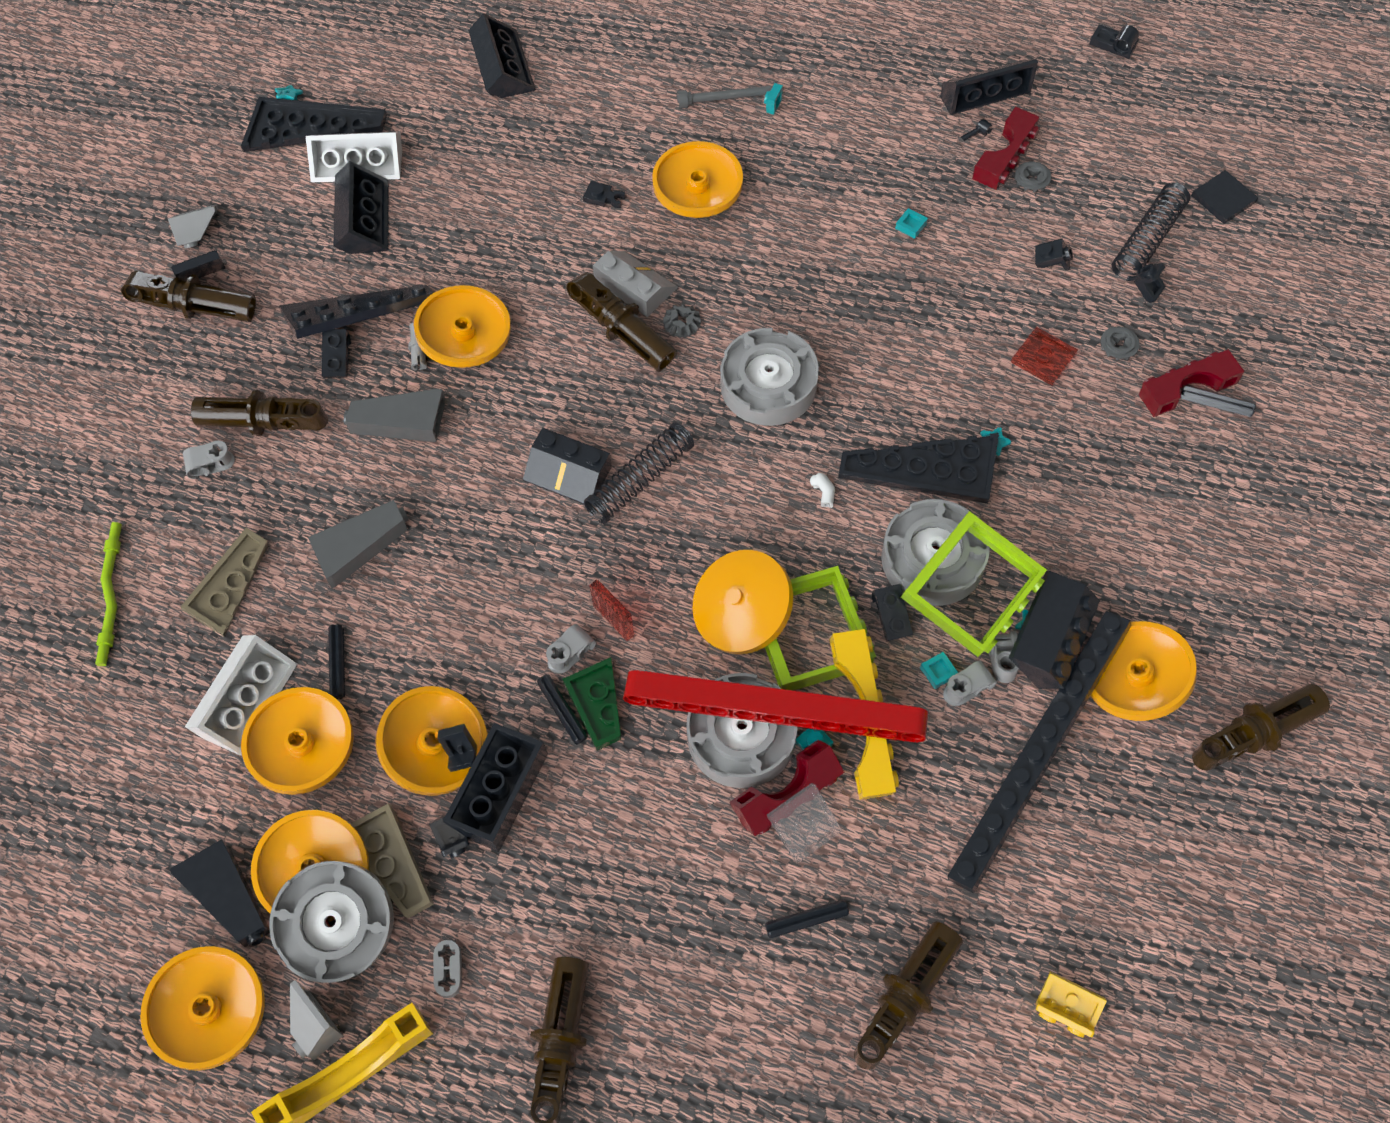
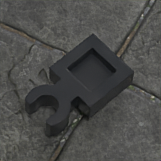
M590 181L583 196V202L605 207L606 203H610L614 208H621V201L615 199H625L626 196L625 192L621 190L612 192V186Z

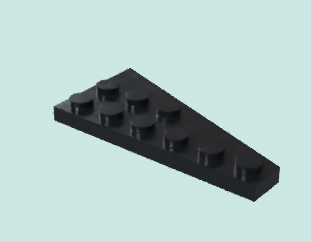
M259 97L241 148L243 152L303 144L306 143V136L382 132L387 118L386 109Z
M417 284L406 288L356 295H341L335 298L279 305L283 318L297 339L419 306L434 292L427 285Z
M992 433L986 437H977V435L967 436V439L961 440L943 439L912 443L911 446L903 447L893 445L889 446V448L878 450L868 448L843 451L838 478L988 504L999 433Z

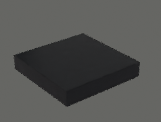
M1226 170L1195 189L1191 195L1223 224L1255 204L1258 200L1254 193Z
M217 250L171 267L174 275L183 281H187L188 277L192 274L201 278L226 269Z

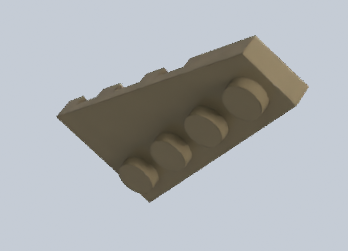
M246 527L180 606L182 611L224 637L269 545L267 540Z
M388 803L351 823L361 835L367 848L370 872L382 882L390 898L405 917L410 918L434 905L392 805Z

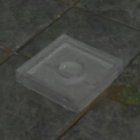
M813 783L767 814L774 829L796 863L802 861L842 832L825 800Z

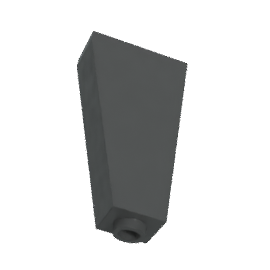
M431 389L351 401L348 411L346 410L344 413V424L347 425L350 434L436 442L446 403L442 389Z
M392 500L308 537L331 588L339 585L408 531L405 522L409 521L403 507L398 508L395 501Z

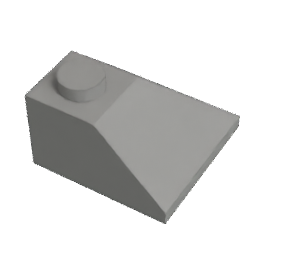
M217 204L168 218L177 246L184 245L186 249L198 245L197 241L203 238L218 210Z
M294 980L290 983V1033L296 1040L292 1045L302 1058L308 1056L315 1060L343 1035L311 992Z

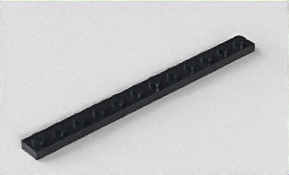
M1108 611L1104 613L1077 658L1065 688L1058 690L949 872L948 880L975 893L1131 628V620Z

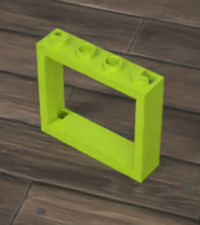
M969 511L905 590L901 598L979 657L984 651L989 654L998 641L995 639V636L999 631L1005 633L1014 620L1010 617L1015 611L1020 613L1030 601L1026 598L1031 590L1035 593L1045 581L1041 577L1047 570ZM967 531L1029 577L980 642L918 595V592Z
M838 566L790 579L793 596L832 585L849 630L865 629L867 634L866 624L863 619L859 620L856 612L858 611L856 599L854 596L850 597L847 590L849 589L848 579L841 575ZM777 638L765 647L778 686L781 689L794 691L844 676L834 665H830L791 677ZM873 643V652L870 653L871 663L874 662L876 657Z

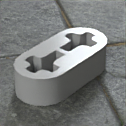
M452 940L441 941L435 947L433 954L434 988L443 998L456 996L462 986V954L458 945ZM446 947H450L451 951L455 952V955L450 956V966H446L445 959L440 956V953L445 952ZM446 972H450V979L454 982L456 981V983L450 986V991L446 992L445 988L440 986V983L445 982Z

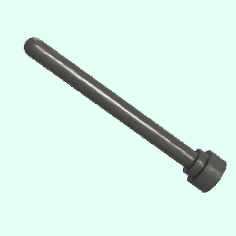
M773 85L694 94L686 90L677 91L679 109L688 108L689 105L696 102L766 95L767 91H771Z

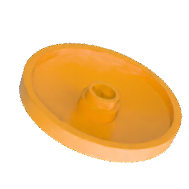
M686 142L667 150L658 159L652 174L653 190L659 202L673 213L691 218L709 217L725 211L738 199L743 187V171L738 159L726 148L711 142Z
M451 286L436 291L421 303L414 317L415 337L421 350L432 360L450 367L465 368L484 364L495 358L505 348L510 337V316L504 303L491 292L474 286Z
M738 550L728 553L717 559L707 568L696 586L692 607L696 627L708 643L721 651L730 654L756 652L773 642L785 628L793 607L792 583L785 569L776 560L763 552Z
M1131 622V628L1093 690L1091 697L1103 710L1122 719L1133 721L1158 719L1181 707L1193 692L1197 679L1195 655L1188 642L1173 629L1153 622Z
M437 686L418 687L397 697L385 710L376 732V751L386 774L402 788L420 795H443L459 789L471 767L453 772L449 771V756L437 739L438 730L465 724L477 744V756L487 737L484 720L477 708L463 695L448 688Z
M309 687L286 689L263 701L246 722L241 739L243 761L250 774L269 790L288 795L308 793L329 783L343 769L353 747V726L342 704L327 692Z
M304 810L292 813L278 820L259 840L251 863L252 885L262 906L271 913L275 898L283 885L297 873L316 863L325 861L348 862L359 865L369 871L368 852L361 835L348 821L326 811ZM331 916L329 922L336 920L335 917Z
M205 946L184 951L165 963L148 984L142 1000L140 1014L145 1040L159 1058L175 1067L199 1071L221 1066L238 1056L250 1044L260 1027L265 1008L262 982L252 965L231 950L215 946Z

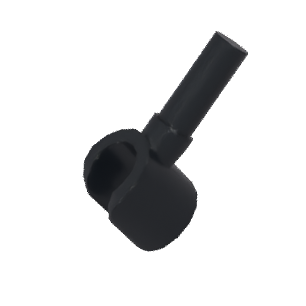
M982 119L978 122L976 128L961 136V138L965 141L978 133L986 136L992 132L990 128L992 124Z

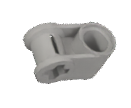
M219 440L197 447H190L183 451L186 475L190 479H196V476L204 474L208 476L212 473L227 470L235 462V457L228 451L227 445Z
M578 624L572 625L547 648L548 668L556 674L565 673L580 659H583V655L589 649L591 651L594 649L596 641Z
M1011 631L1010 634H997L995 639L998 642L989 652L993 675L1001 683L1012 682L1019 670L1009 659L1017 639L1016 631ZM1001 665H1007L1012 670H1006Z
M979 660L949 678L947 686L943 691V697L948 704L960 706L976 696H981L980 692L987 688L991 690L997 684V681L983 662Z

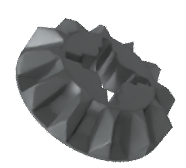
M1029 161L1017 167L1014 180H1017V186H1023L1025 191L1031 189L1035 193L1038 189L1043 191L1046 186H1049L1051 172L1045 165ZM1029 175H1031L1032 177L1037 176L1036 180H1034L1033 178L1028 179Z
M683 303L681 306L673 305L672 309L666 310L663 324L666 331L671 335L687 337L697 332L701 325L699 311H696L693 305L688 307ZM678 314L682 318H686V325L681 320H678Z
M1111 327L1102 334L1100 339L1101 350L1107 353V357H1115L1116 361L1119 359L1127 361L1131 356L1136 355L1140 346L1137 335L1125 327ZM1125 339L1123 346L1115 347L1116 342L1118 343Z

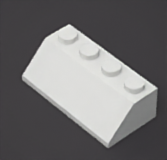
M400 132L306 136L311 182L335 181V175L349 161L386 179H400L402 160Z
M256 635L242 636L185 727L201 738L242 756L241 739L246 722L263 701L281 692L296 668L297 663Z

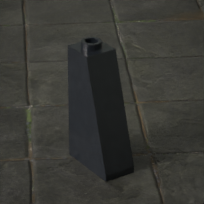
M222 839L170 868L171 874L244 947L248 945L249 947H254L266 939L265 935L270 933L269 926L230 846Z

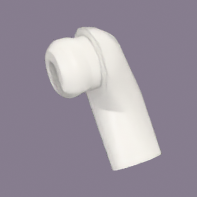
M817 473L810 478V484L815 489L820 488L822 491L821 507L832 508L835 486L826 474Z

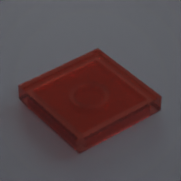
M1036 327L1013 356L1011 363L1053 386L1077 354L1078 349Z
M596 579L589 585L593 607L626 641H629L634 637L631 613Z

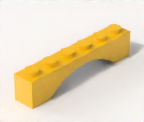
M865 629L832 634L829 640L834 666L851 682L861 700L883 702L882 692L880 689H876L875 679H878L877 666L875 663H871L870 653L873 652L871 637H866ZM866 736L864 752L854 772L859 800L893 795L896 792V788L899 787L897 772L892 771L890 762L894 758L891 743L887 744L884 738Z
M410 1003L385 1020L367 1039L342 1058L312 1077L276 1094L251 1111L256 1123H305L427 1039L433 1032L420 1010L413 1003Z

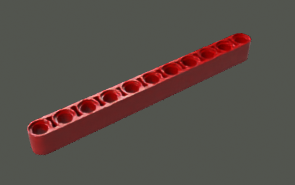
M640 670L628 672L623 696L625 702L638 706L907 742H923L926 740L928 711L920 707Z

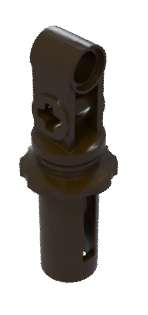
M133 271L121 288V294L128 301L150 304L156 307H166L173 311L182 310L185 319L189 320L197 312L251 322L256 309V297L254 294L201 285L198 276L193 274L188 277L187 281H183L177 277L169 278L163 275Z
M585 272L567 283L568 295L591 316L596 318L601 326L607 328L606 338L609 341L620 338L657 372H661L674 360L677 350L638 317L639 306L636 303L626 306L624 300L615 296L609 288L599 282L590 272Z
M253 390L248 398L195 397L191 404V418L196 426L248 427L250 433L256 436H262L265 429L270 431H277L278 429L318 431L323 429L328 423V417L316 399L278 398L277 396L266 398L264 392L260 390Z
M1311 683L1266 706L1257 702L1253 704L1248 703L1243 707L1242 716L1234 718L1231 725L1203 740L1192 753L1193 763L1199 769L1208 771L1227 761L1236 759L1245 752L1256 753L1261 749L1276 751L1281 747L1283 735L1326 714L1330 709L1329 699L1318 685ZM1297 706L1301 709L1278 722L1275 719L1277 716ZM1205 750L1209 751L1213 757H1210Z
M933 922L898 976L886 974L883 977V982L888 990L879 997L878 1004L880 1008L867 1026L866 1032L854 1051V1059L859 1067L866 1070L877 1067L888 1049L893 1046L906 1025H914L918 1012L928 1014L932 1012L933 1006L928 996L963 944L960 935L949 926L941 922ZM934 946L941 953L917 988L910 983V980ZM862 1047H873L877 1053V1058H866L862 1053Z
M557 957L554 959L543 1026L541 1029H534L530 1034L531 1039L539 1042L538 1051L534 1054V1061L539 1063L536 1069L531 1105V1116L535 1123L560 1122L563 1100L567 1091L569 1068L576 1066L575 1050L587 1045V1039L578 1034L589 963L578 958ZM565 980L572 981L563 1030H557ZM544 1106L554 1108V1114L548 1120L538 1118V1112Z

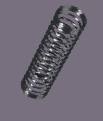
M1172 182L1167 183L1141 219V222L1138 223V226L1124 244V247L1121 248L1117 257L1112 261L1111 267L1116 276L1121 275V272L1116 267V261L1121 269L1123 268L1119 260H1122L1126 265L1128 264L1125 261H1128L1135 266L1133 269L1137 270V273L1130 274L1136 276H1128L1125 279L1126 281H1135L1140 274V270L1149 263V260L1191 199L1189 191L1183 185ZM1169 187H1173V188L1179 189V190L1182 191V192L1184 193V195L1186 196V200L1184 199V197H1183L1180 193H1178V192H1176V191H1173V190H1165V189H1166V188H1169ZM1165 192H1173L1178 194L1184 200V204H1181V202L1173 196L1165 195ZM1167 197L1175 199L1179 204H1173ZM1167 204H1172L1176 209L1171 210L1167 207ZM1162 207L1170 210L1173 214H1169L1174 216V219H1172L1166 212L1161 211L1164 210ZM1158 212L1164 213L1166 216H1168L1169 219H1166L1171 221V223L1168 224V222L1164 218L1158 216L1160 215ZM1155 217H1158L1165 221V223L1163 224L1166 225L1168 228L1165 229L1162 224L1155 221L1157 220ZM1146 221H1149L1152 225H1154L1152 222L1159 224L1162 227L1160 229L1164 230V233H1161L1154 226L1147 225ZM1149 227L1157 230L1159 232L1157 233V235H1161V238H1158L1154 233L1148 231L1151 230ZM1139 231H1143L1146 235H1148L1146 232L1152 234L1155 237L1153 239L1157 240L1158 243H1154L1147 236L1140 235ZM1136 236H1139L1143 240V237L1147 238L1152 242L1150 244L1154 245V248H1151L1147 243L1141 240H1137ZM1132 241H1136L1138 244H1140L1139 242L1149 247L1147 249L1151 253H1147L1142 247L1134 245ZM1129 246H1133L1136 250L1140 248L1148 258H1144L1140 253L1130 250ZM1126 251H1129L1133 255L1134 253L1138 254L1142 257L1140 259L1144 260V263H1140V261L1135 257L1127 255Z
M677 422L669 425L668 429L663 431V434L658 435V439H653L652 444H648L646 449H642L640 454L635 455V459H630L629 464H625L623 469H619L617 474H613L612 480L607 479L606 485L602 484L600 490H595L594 495H589L584 499V505L590 515H596L598 510L603 516V519L600 518L598 520L599 523H608L610 517H614V513L606 504H609L605 496L618 509L613 508V510L620 512V508L614 501V496L610 490L621 499L623 505L621 503L619 505L626 507L625 501L620 496V491L616 485L629 498V500L625 497L624 499L627 502H631V496L637 497L636 490L643 492L642 485L648 487V480L654 482V476L660 477V471L665 472L666 466H672L671 461L677 462V456L682 457L683 451L688 452L694 447V440L689 431ZM675 429L678 430L684 436L688 444L679 434L676 433ZM666 431L669 432L671 438H670L669 436L665 435V432H666ZM663 436L665 442L659 440V438ZM666 438L677 446L681 455L672 450ZM681 440L685 444L684 447L680 448L677 441ZM655 441H658L659 447L654 445ZM660 442L672 452L675 460L667 456ZM649 446H652L654 453L648 450ZM655 448L667 458L670 465L662 462ZM646 451L649 458L642 455V452ZM649 453L659 460L664 470L657 468L658 466L655 465ZM638 456H641L643 463L638 461L636 458ZM644 458L654 466L658 475L656 473L652 474ZM632 461H635L637 468L631 465ZM638 463L649 472L653 480L648 477L646 479ZM626 466L630 467L632 474L625 470ZM633 469L643 477L647 485L644 483L641 485ZM620 471L624 472V475L627 478V480L619 475ZM628 475H630L638 483L641 490L638 488H636L635 490V488L631 485L632 482L629 479ZM615 476L618 477L621 485L613 480ZM622 480L632 488L635 495L633 493H630L631 496L629 495ZM609 481L613 483V486L616 489V491L612 487L608 486ZM603 486L607 488V491L609 492L610 496L604 491H602ZM596 492H601V495L605 502L601 498L596 496Z

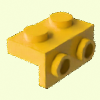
M1050 971L1036 1001V1010L1040 1012L1039 1016L1048 1022L1056 1023V1021L1067 1025V1030L1082 1038L1085 1035L1093 1038L1094 1028L1107 1000Z

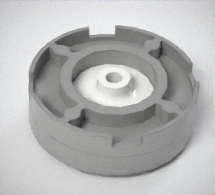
M759 328L748 331L733 340L724 352V358L720 365L722 397L734 414L750 423L774 426L791 422L804 414L814 401L819 372L817 357L811 346L804 339L788 331V335L773 332V328Z
M927 499L910 504V508L900 514L897 513L887 527L881 555L883 570L891 585L900 584L903 594L969 510L950 501ZM967 531L918 592V595L932 606L949 605L964 599L980 583L989 559L990 547Z
M734 673L715 679L716 681L781 689L775 683L772 685L758 679L757 675L749 673ZM690 712L687 715V741L692 759L706 776L719 784L734 788H750L751 786L756 787L765 784L785 769L794 753L797 727Z
M325 861L306 867L288 880L277 894L270 913L269 929L274 949L277 950L281 959L287 965L286 967L296 975L321 983L343 981L367 970L385 951L393 930V905L382 882L367 869L348 862ZM331 916H334L336 919L334 926L329 922Z

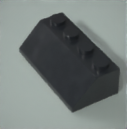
M482 13L468 32L486 92L492 96L505 98L535 91L536 89L517 30Z
M1021 60L948 80L942 83L940 97L949 114L954 115L1031 93L1038 60Z
M349 161L335 175L333 247L349 254L388 251V179Z
M1046 571L1043 576L1045 581L1034 597L1009 659L1038 689H1064L1100 600L1087 585L1055 572Z
M494 723L444 817L443 823L473 842L499 852L548 756L544 742Z

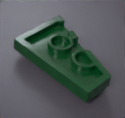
M607 658L563 678V683L596 751L621 740L612 658Z

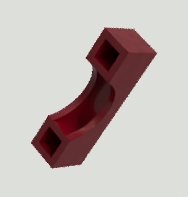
M1015 106L1005 121L1002 134L1010 145L999 151L985 150L975 165L972 179L997 190L1000 184H1005L1010 175L1009 170L1011 168L1015 169L1019 163V155H1024L1030 145L1029 140H1035L1040 130V127L1037 126L1039 116Z
M1229 349L1220 353L1213 352L1205 359L1193 360L1182 368H1173L1162 376L1148 378L1143 382L1138 395L1152 416L1156 417L1176 408L1181 398L1180 388L1183 386L1202 384L1218 392L1238 384L1245 371Z
M816 740L796 755L797 768L795 775L784 789L775 793H763L751 786L731 800L729 803L743 827L754 836L763 834L780 818H785L792 814L794 808L801 803L813 799L822 788L834 784L838 777L845 772L830 745Z

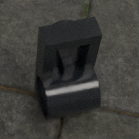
M1099 24L1090 39L1089 45L1130 59L1138 44L1139 32L1130 25L1123 26L1120 31Z
M332 329L322 332L323 378H347L348 355L350 354L348 347L351 345V337L347 329Z
M900 584L876 589L872 592V602L876 603L879 612L876 613L880 617L886 642L913 635L904 599L901 598L903 594Z

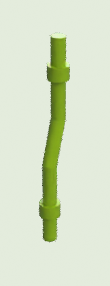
M118 522L111 523L109 538L105 540L103 549L105 558L100 581L106 603V611L102 632L98 634L96 643L99 646L95 662L97 666H106L109 648L113 647L115 637L112 633L117 612V602L111 578L116 554H119L121 546L119 537L122 524Z

